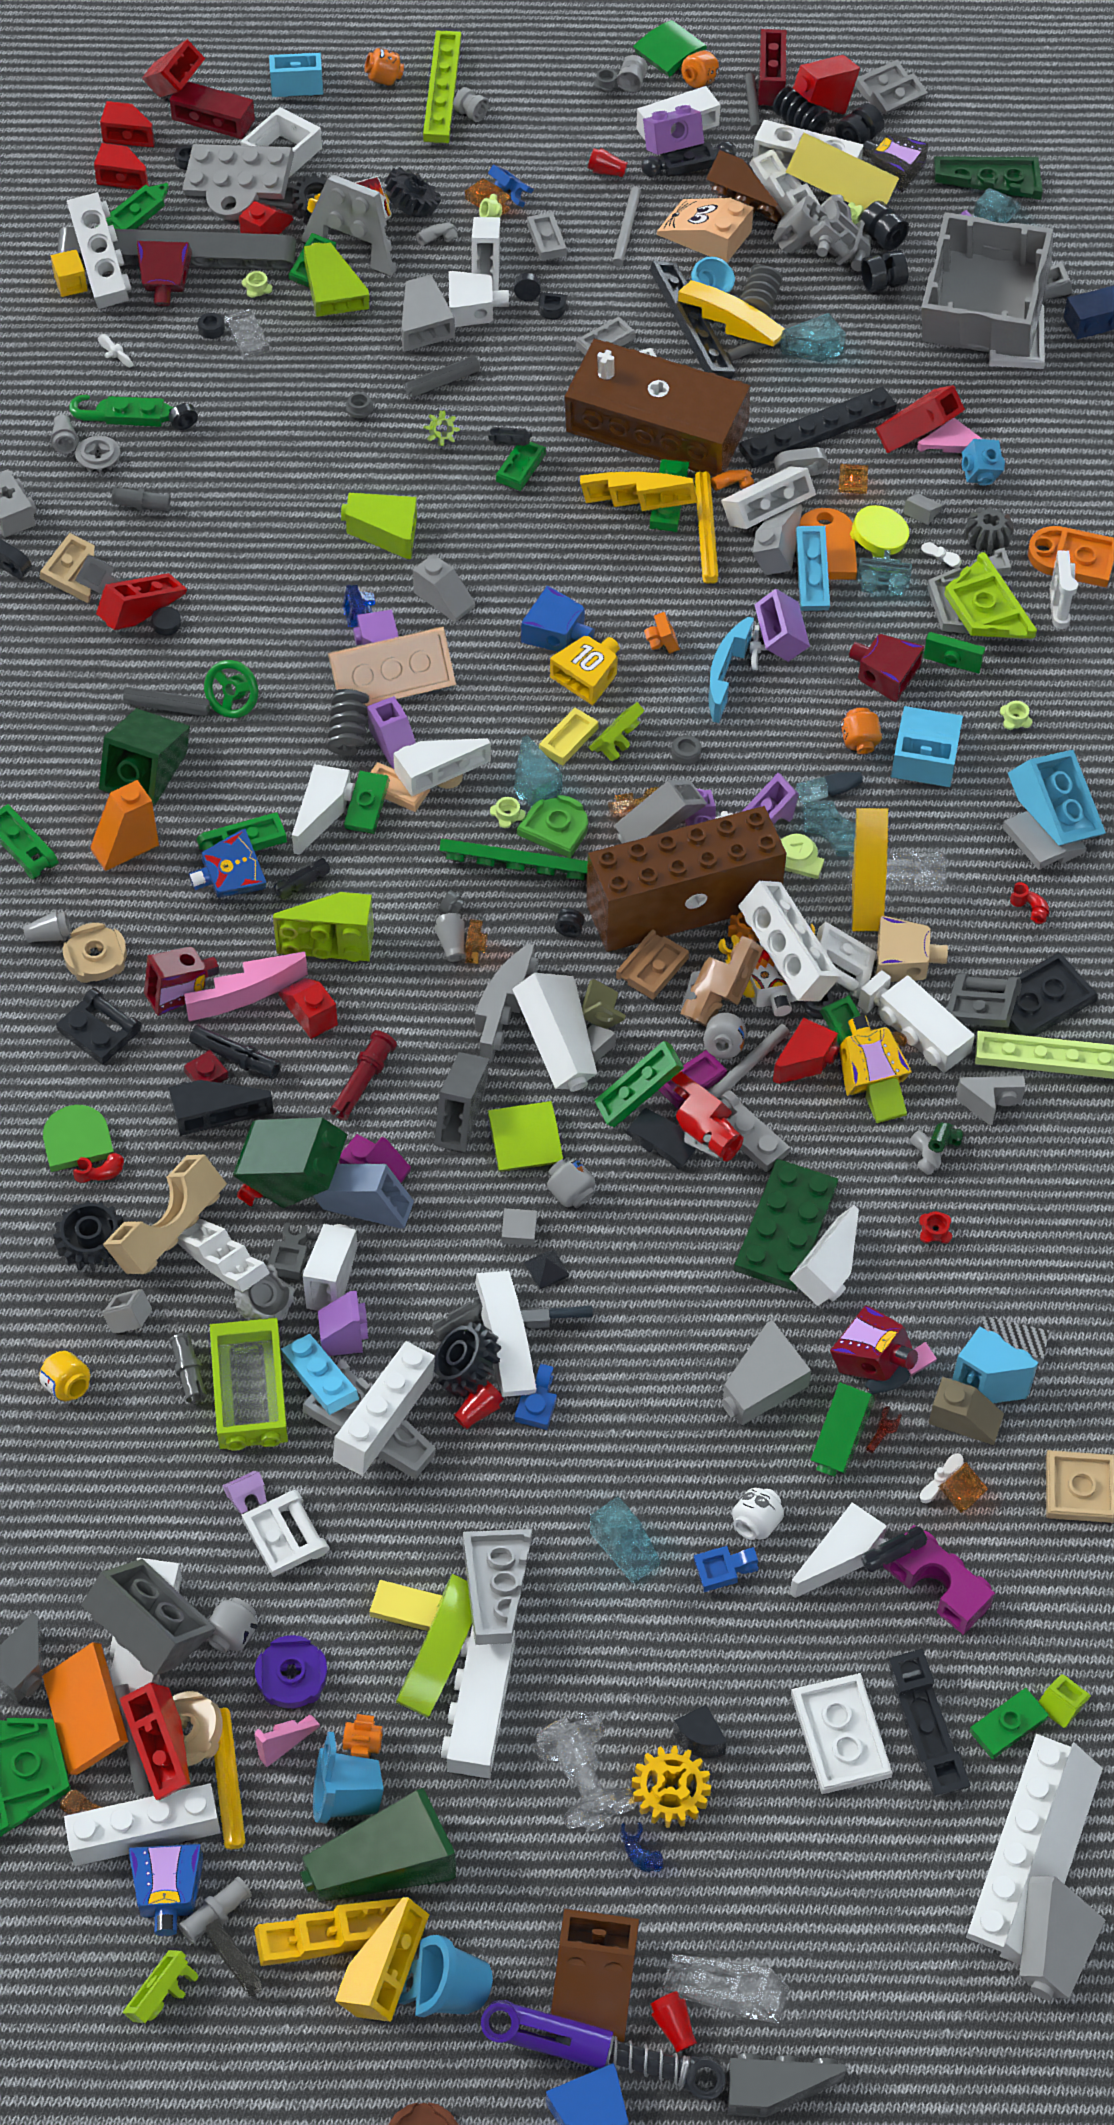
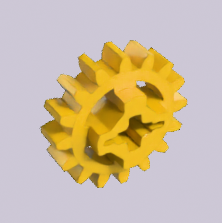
M673 1745L669 1754H666L662 1747H658L657 1757L654 1758L651 1754L646 1753L644 1757L646 1766L642 1764L636 1765L635 1773L639 1777H632L631 1787L638 1790L633 1792V1801L642 1802L639 1811L641 1815L649 1811L652 1813L651 1823L655 1824L659 1818L665 1819L666 1828H670L672 1820L677 1819L682 1827L685 1826L687 1815L694 1820L698 1819L699 1811L697 1807L706 1809L708 1800L704 1796H709L711 1793V1785L706 1784L709 1781L710 1773L709 1771H700L703 1765L701 1758L693 1762L690 1760L691 1750L688 1749L682 1756L678 1754L677 1746ZM651 1775L655 1786L652 1787V1791L649 1793L647 1781ZM694 1780L696 1791L694 1796L691 1797L687 1787ZM667 1783L671 1787L666 1789L665 1784ZM675 1784H677V1785H678V1789L675 1790V1788L672 1787V1786H674Z

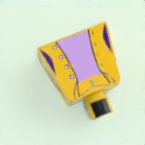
M866 1015L858 1016L848 1021L852 1036L846 1037L839 1046L847 1096L865 1092L868 1085L880 1081L897 1078L899 1083L903 1082L911 1073V1070L890 1030L884 1027L871 1031Z

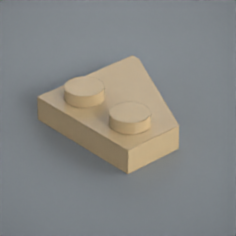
M69 533L40 571V579L89 603L91 589L76 582L75 579L87 555L94 556L95 545Z

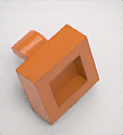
M662 612L654 615L657 627L653 626L644 630L651 649H659L665 645L669 654L680 650L674 629L666 613Z

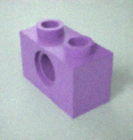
M681 105L675 108L676 111L668 113L667 111H656L652 113V117L644 118L646 150L659 155L703 144L701 112L691 108L690 105ZM676 123V129L671 134V127Z

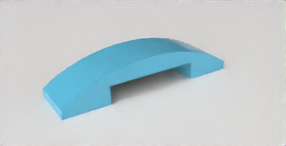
M747 617L738 623L725 636L715 653L710 671L709 709L713 722L719 723L728 700L729 682L723 680L732 656L745 657L752 639L754 618Z

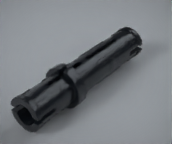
M199 1024L194 1026L190 1033L189 1042L191 1044L211 1050L219 1056L238 1063L239 1067L245 1071L251 1069L269 1077L271 1080L275 1079L280 1071L281 1062L258 1052V1049L252 1045L246 1047Z

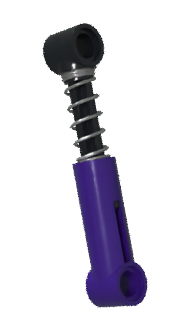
M508 2000L492 2002L485 2009L481 2017L482 2031L493 2042L508 2043L598 2069L605 2067V2065L608 2066L609 2063H614L616 2069L621 2066L628 2068L630 2073L635 2070L643 2072L645 2077H648L649 2074L657 2076L661 2082L664 2079L672 2080L676 2086H681L683 2090L692 2092L694 2096L704 2100L717 2097L725 2086L723 2066L717 2059L711 2056L697 2057L691 2055V2057L681 2056V2058H678L677 2053L671 2056L664 2054L662 2049L653 2051L649 2050L647 2045L638 2047L633 2045L631 2040L627 2043L617 2041V2037L613 2036V2031L516 2005ZM504 2011L508 2013L511 2018V2027L508 2030L498 2031L494 2029L490 2021L491 2015L494 2012ZM521 2024L539 2030L557 2034L556 2038H553L532 2031L524 2030L519 2027ZM704 2067L713 2069L717 2075L715 2084L708 2088L699 2086L695 2081L696 2072Z

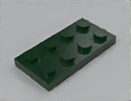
M777 1159L734 1264V1271L797 1292L798 1287L789 1278L815 1246L839 1179Z

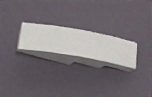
M774 149L753 158L749 163L761 183L785 214L805 196H810L820 205L807 183L801 185L798 178L786 173L787 168L783 166Z
M199 1219L193 1226L185 1229L177 1237L179 1239L177 1243L195 1260L225 1283L241 1292H244L270 1274L264 1262L250 1257L244 1245L231 1240L226 1229L203 1219Z
M509 1271L477 1273L475 1284L483 1306L481 1317L484 1326L492 1330V1333L499 1337L496 1343L501 1346V1350L495 1354V1356L500 1358V1362L493 1364V1369L502 1397L536 1393V1384L531 1355Z

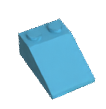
M1074 750L1029 759L1008 772L1018 801L1059 846L1101 836L1106 833Z

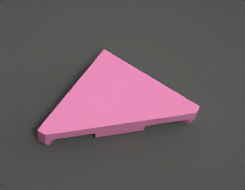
M952 418L919 441L917 450L923 452L926 449H943L945 453H962L973 439L982 438L957 419Z
M308 1715L298 1724L295 1720L277 1724L272 1732L265 1734L260 1729H257L255 1731V1739L259 1759L266 1767L270 1766L319 1728L320 1724L312 1715Z

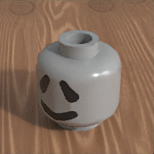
M236 1597L232 1600L220 1601L208 1618V1621L216 1627L208 1640L209 1644L222 1653H226L228 1650H243L258 1626L255 1609L244 1600Z

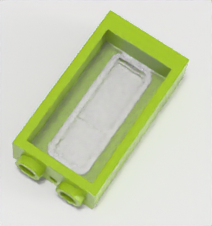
M277 1318L209 1324L219 1448L237 1451L244 1449L246 1446L262 1445L264 1447H274L280 1443L288 1442Z

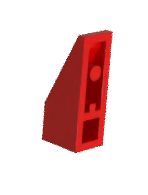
M169 573L106 584L96 614L106 622L108 627L114 630L136 626L152 616L155 610L166 607L185 595L187 588Z
M150 1682L119 1698L155 1800H161L190 1785L182 1722L170 1689Z

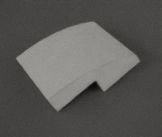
M898 60L857 77L855 83L856 88L864 98L884 114L927 96L928 93L914 73L908 75Z
M1028 811L1005 820L1003 824L1004 831L1038 870L1057 860L1064 864L1085 853L1087 850L1081 841L1059 846Z

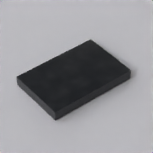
M1058 952L1016 976L1021 979V991L1016 998L1008 1028L1014 1035L1035 1037L1096 1002L1098 994L1066 958ZM989 991L990 993H1004L1002 991Z

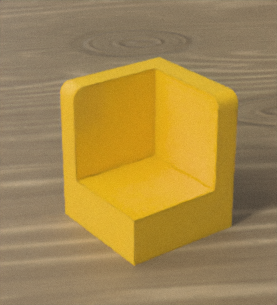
M77 250L50 255L54 278L61 297L88 291L85 270Z

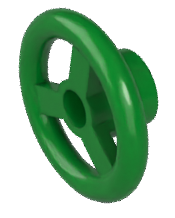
M236 660L220 661L210 668L205 677L204 692L206 699L210 701L211 708L218 714L228 718H241L250 713L255 707L259 695L258 683L253 672L243 663ZM235 669L243 675L236 674L227 677L222 670ZM214 679L222 685V691L225 695L222 705L214 696ZM232 684L235 686L236 692L232 690ZM250 691L247 703L239 709L232 710L233 701L245 697Z

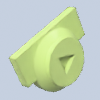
M791 834L782 838L781 842L787 853L785 871L818 879L824 859L818 857L816 844L802 834Z

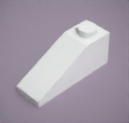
M488 738L420 741L411 746H405L394 753V772L410 795L415 796L490 762L491 742Z
M314 764L292 833L294 854L300 855L344 813L347 801H351L355 784L350 782V770Z
M855 1205L835 1219L789 1278L817 1306L828 1299L832 1302L835 1301L846 1289L843 1283L849 1277L852 1270L859 1212Z
M851 1503L792 1579L790 1595L796 1598L863 1567L862 1554L872 1548L877 1550L878 1545L886 1542L884 1536L887 1526L854 1503Z

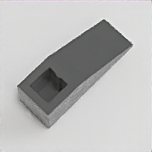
M738 2054L737 2058H730L727 2115L770 2116L842 2082L846 2073V2065L837 2064V2060L832 2058H817L814 2060V2063L799 2062L797 2057L788 2055L778 2056L776 2060H762L757 2054Z

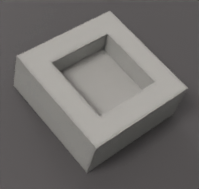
M504 1208L502 1243L534 1246L537 1211Z

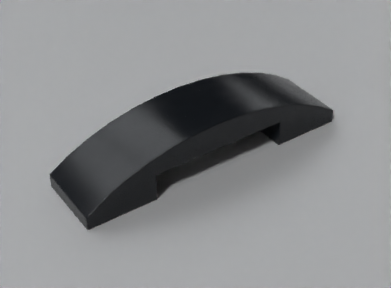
M923 1649L890 1657L888 1663L901 1713L917 1759L934 1796L938 1797L970 1788L971 1785L959 1751L955 1752L933 1689L934 1679Z

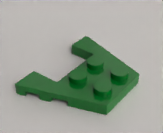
M7 1718V1721L0 1720L1 1837L71 1791L54 1719Z

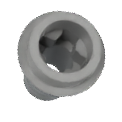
M64 414L54 418L50 439L52 447L62 454L74 451L79 442L70 418Z
M56 910L30 924L23 925L24 935L28 943L65 940V937L70 936L72 933L70 921L65 911L58 913Z
M447 913L439 916L436 919L434 930L446 953L447 960L451 962L462 960L465 958V922L457 913Z

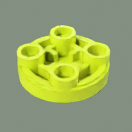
M873 505L867 506L857 513L852 524L850 536L865 549L871 551L873 557L884 560L888 555L896 554L905 547L909 538V527L903 517L894 510L884 506Z

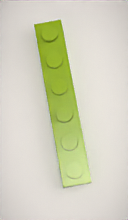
M436 31L423 142L449 143L453 102L461 47V32Z

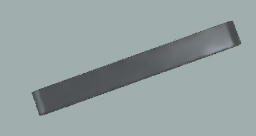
M74 227L61 228L59 230L57 254L77 250L81 262L84 263ZM115 229L118 241L113 242L115 250H121L124 264L140 265L137 241L189 242L192 249L189 267L290 270L295 264L296 239L288 235ZM100 247L96 249L95 252L101 253L105 251L106 248Z

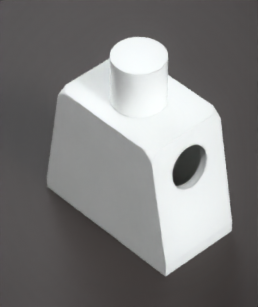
M449 271V308L455 317V327L490 323L493 321V307H509V290H492V277L490 275Z

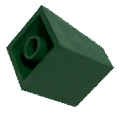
M136 708L104 736L99 790L111 793L138 780L151 798L154 807L187 753L190 726Z
M324 1118L255 1120L251 1124L232 1176L284 1209L329 1189L348 1134Z

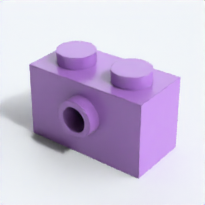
M774 589L754 604L767 650L789 662L810 647L798 601L778 589Z

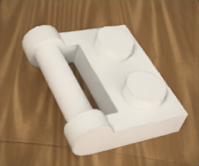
M1057 551L1050 585L1052 623L1058 629H1065L1070 624L1071 616L1069 611L1071 601L1078 587V582L1075 580V563H1070L1069 551Z
M825 922L818 928L816 938L833 963L856 976V979L837 969L841 977L836 983L850 990V995L859 999L861 988L870 981L876 951Z
M298 1490L287 1492L242 1514V1520L273 1577L310 1559L320 1558L330 1549L326 1540L319 1537L302 1506L303 1499ZM290 1511L307 1544L301 1547L298 1546L281 1512Z

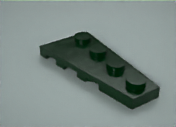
M934 156V179L937 183L1042 200L1043 189L1038 157Z

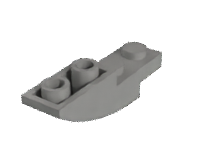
M527 944L502 965L487 985L476 1009L475 1031L482 1033L480 1057L490 1058V1062H493L495 1051H501L504 1042V1032H501L503 1024L509 1025L511 1013H520L521 1010L512 989L533 973H537L539 958H534V945Z

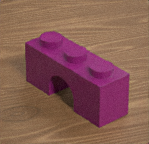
M924 1530L928 1539L925 1546L917 1550L912 1548L910 1550L911 1553L887 1565L884 1563L883 1567L908 1589H911L916 1582L923 1578H934L942 1582L947 1592L940 1598L937 1613L964 1635L991 1607L995 1592L992 1591L990 1584L984 1578L974 1576L965 1568L963 1561L953 1553L948 1554L938 1545L935 1537Z

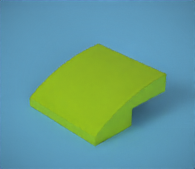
M552 1101L488 1110L498 1172L552 1165L563 1159Z

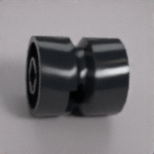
M861 104L851 114L837 123L835 128L836 137L864 145L867 140H872L883 131L884 119L880 111L872 104Z
M878 200L870 204L860 217V220L865 223L863 231L871 238H876V242L886 251L896 249L908 235L909 223L900 215L894 213L883 201Z
M901 250L884 253L883 257L880 255L864 257L861 261L862 280L866 290L870 293L885 290L887 285L890 288H894L908 283V265Z

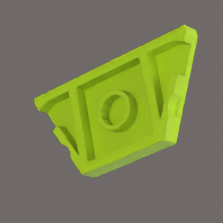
M981 552L977 556V561L971 567L966 566L960 572V576L953 579L945 587L944 596L971 636L1025 639L1036 637V627L985 552Z

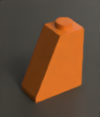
M138 780L111 792L107 799L90 846L92 853L105 871L159 846L153 803Z

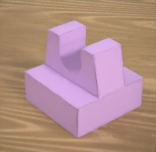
M252 1471L222 1485L227 1498L231 1500L241 1514L248 1511L245 1505V1498L248 1495H254L259 1505L267 1502L263 1487L264 1482L259 1472Z

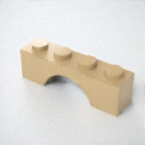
M187 1155L166 1177L170 1190V1200L165 1214L157 1223L149 1226L143 1222H124L103 1244L126 1274H146L157 1265V1259L164 1251L170 1250L177 1244L179 1240L177 1237L199 1220V1214L204 1208L212 1205L220 1197L219 1192L227 1183L205 1155Z

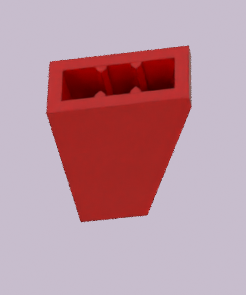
M186 39L155 61L142 79L159 98L177 93L185 86L205 60V57Z
M845 55L803 64L799 67L793 89L811 103L839 114H846L860 67Z

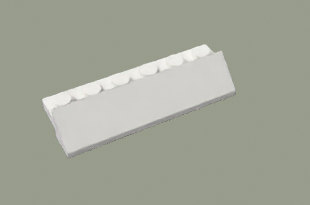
M1036 1734L966 1938L1001 1951L1000 1957L1017 1964L1021 1963L1028 1882L1031 1876H1056L1065 1884L1103 1769L1074 1742L1070 1747Z

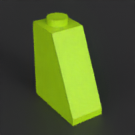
M331 242L313 243L309 246H304V262L316 317L369 309L368 289Z
M348 493L347 504H342L341 521H346L347 534L405 559H411L417 523V497Z

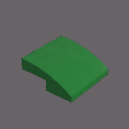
M670 20L647 33L633 48L638 55L670 78L682 66L683 60L687 56L706 50L707 46L676 22Z

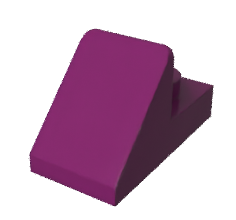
M356 1134L339 1158V1164H387L400 1183L411 1171V1166L383 1136L375 1144Z

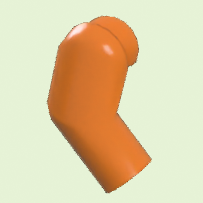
M747 469L728 470L712 477L711 485L715 491L739 482L740 488L745 489L754 484V479L751 477L752 473Z

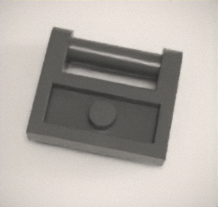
M958 973L947 1011L962 1024L1009 1027L1016 998L1021 991L1020 977H1009L1008 980L970 977L967 973ZM969 989H974V990L1002 991V992H1004V993L977 992V991H968V990H969Z

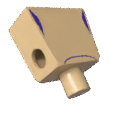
M881 916L878 931L876 974L883 970L891 977L890 982H899L907 975L914 981L924 980L927 976L929 963H947L948 945L930 944V928L928 926Z

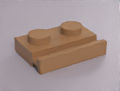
M652 929L616 970V978L619 980L621 978L628 982L629 986L654 1000L689 959V951L665 936L662 938L656 935V931Z

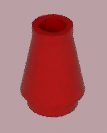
M594 148L587 169L593 170L595 174L613 175L623 178L628 162L619 159L603 148H600V150Z
M487 1381L485 1387L480 1384L478 1385L476 1394L470 1393L453 1416L467 1430L473 1424L500 1409L499 1404L504 1401V1398Z
M678 1991L667 1994L650 2004L654 2012L651 2016L672 2043L676 2053L697 2043L693 2034L685 1998H680Z

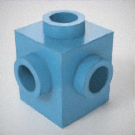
M973 439L962 451V469L965 471L968 483H978L982 486L989 485L1004 471L1005 460L1001 455L999 440Z

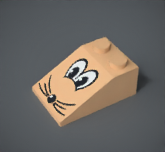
M732 198L683 199L657 230V235L709 257H718L728 262L752 232L754 207Z

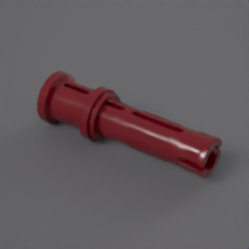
M379 1030L373 1031L370 1035L371 1041L365 1051L360 1052L357 1056L358 1065L330 1108V1112L333 1115L339 1111L336 1118L344 1121L348 1120L350 1113L374 1074L381 1073L384 1069L385 1059L397 1047V1042L387 1033Z

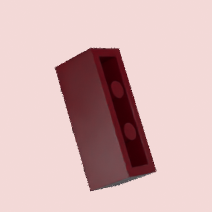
M761 29L758 105L773 106L776 96L786 86L787 30Z
M189 81L179 92L173 93L169 99L172 120L235 138L243 139L255 121L253 99Z

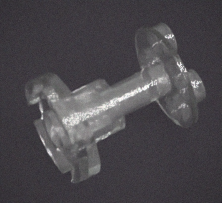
M584 1712L579 1713L581 1718L579 1721L570 1723L568 1717H565L545 1727L536 1735L537 1743L533 1742V1747L539 1760H559L565 1777L575 1779L583 1800L567 1811L564 1815V1824L569 1829L584 1826L587 1832H591L605 1826L606 1818L614 1814L630 1811L634 1808L635 1803L632 1798L633 1794L628 1788H615L603 1791L595 1769L599 1766V1760L593 1745L603 1737L605 1727L598 1713Z

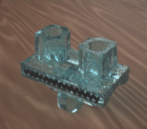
M885 550L884 558H860L857 582L861 583L862 592L874 593L877 591V584L888 585V593L891 596L901 597L905 589L909 588L912 564L900 563L901 560L890 559L891 550Z

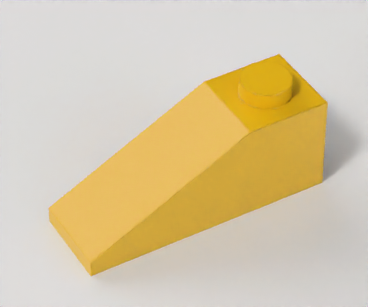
M403 1897L348 1965L335 2002L356 2017L391 2022L430 1914L410 1898Z

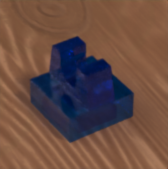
M346 585L342 607L348 627L358 626L357 615L373 613L371 606L375 605L376 602L372 592L359 591L358 585Z

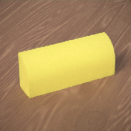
M804 132L786 169V173L832 195L840 194L843 196L844 201L848 203L853 202L855 206L862 205L864 210L878 200L887 204L899 180L898 177Z

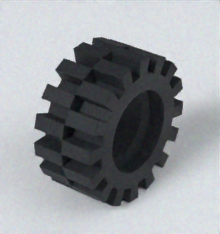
M312 173L311 178L307 174L303 177V181L299 179L297 186L295 185L293 211L294 213L297 212L299 220L304 217L303 223L308 224L312 215L307 210V196L310 194H321L327 181L325 180V174H321V178H317V173Z

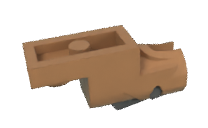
M742 936L739 943L732 949L729 964L709 957L703 964L701 971L691 974L680 1014L696 1023L707 1026L709 1020L717 1015L722 1008V999L738 1005L764 948L754 940Z

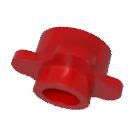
M937 1211L920 1216L919 1224L922 1226L920 1240L928 1244L932 1241H941L947 1244L952 1240L953 1235L949 1232L950 1216Z

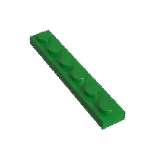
M443 838L440 841L439 851L446 855V860L464 862V858L476 859L477 865L494 867L495 862L506 864V869L524 872V868L529 867L537 869L536 874L554 876L555 872L567 873V879L584 881L585 876H587L588 861Z

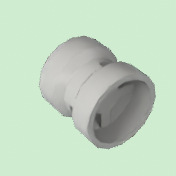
M630 55L624 59L617 77V83L624 91L636 92L640 90L648 69V65L643 58L637 55Z
M463 87L454 98L453 108L462 115L467 114L469 119L479 122L488 111L489 100L482 95H475L473 90Z

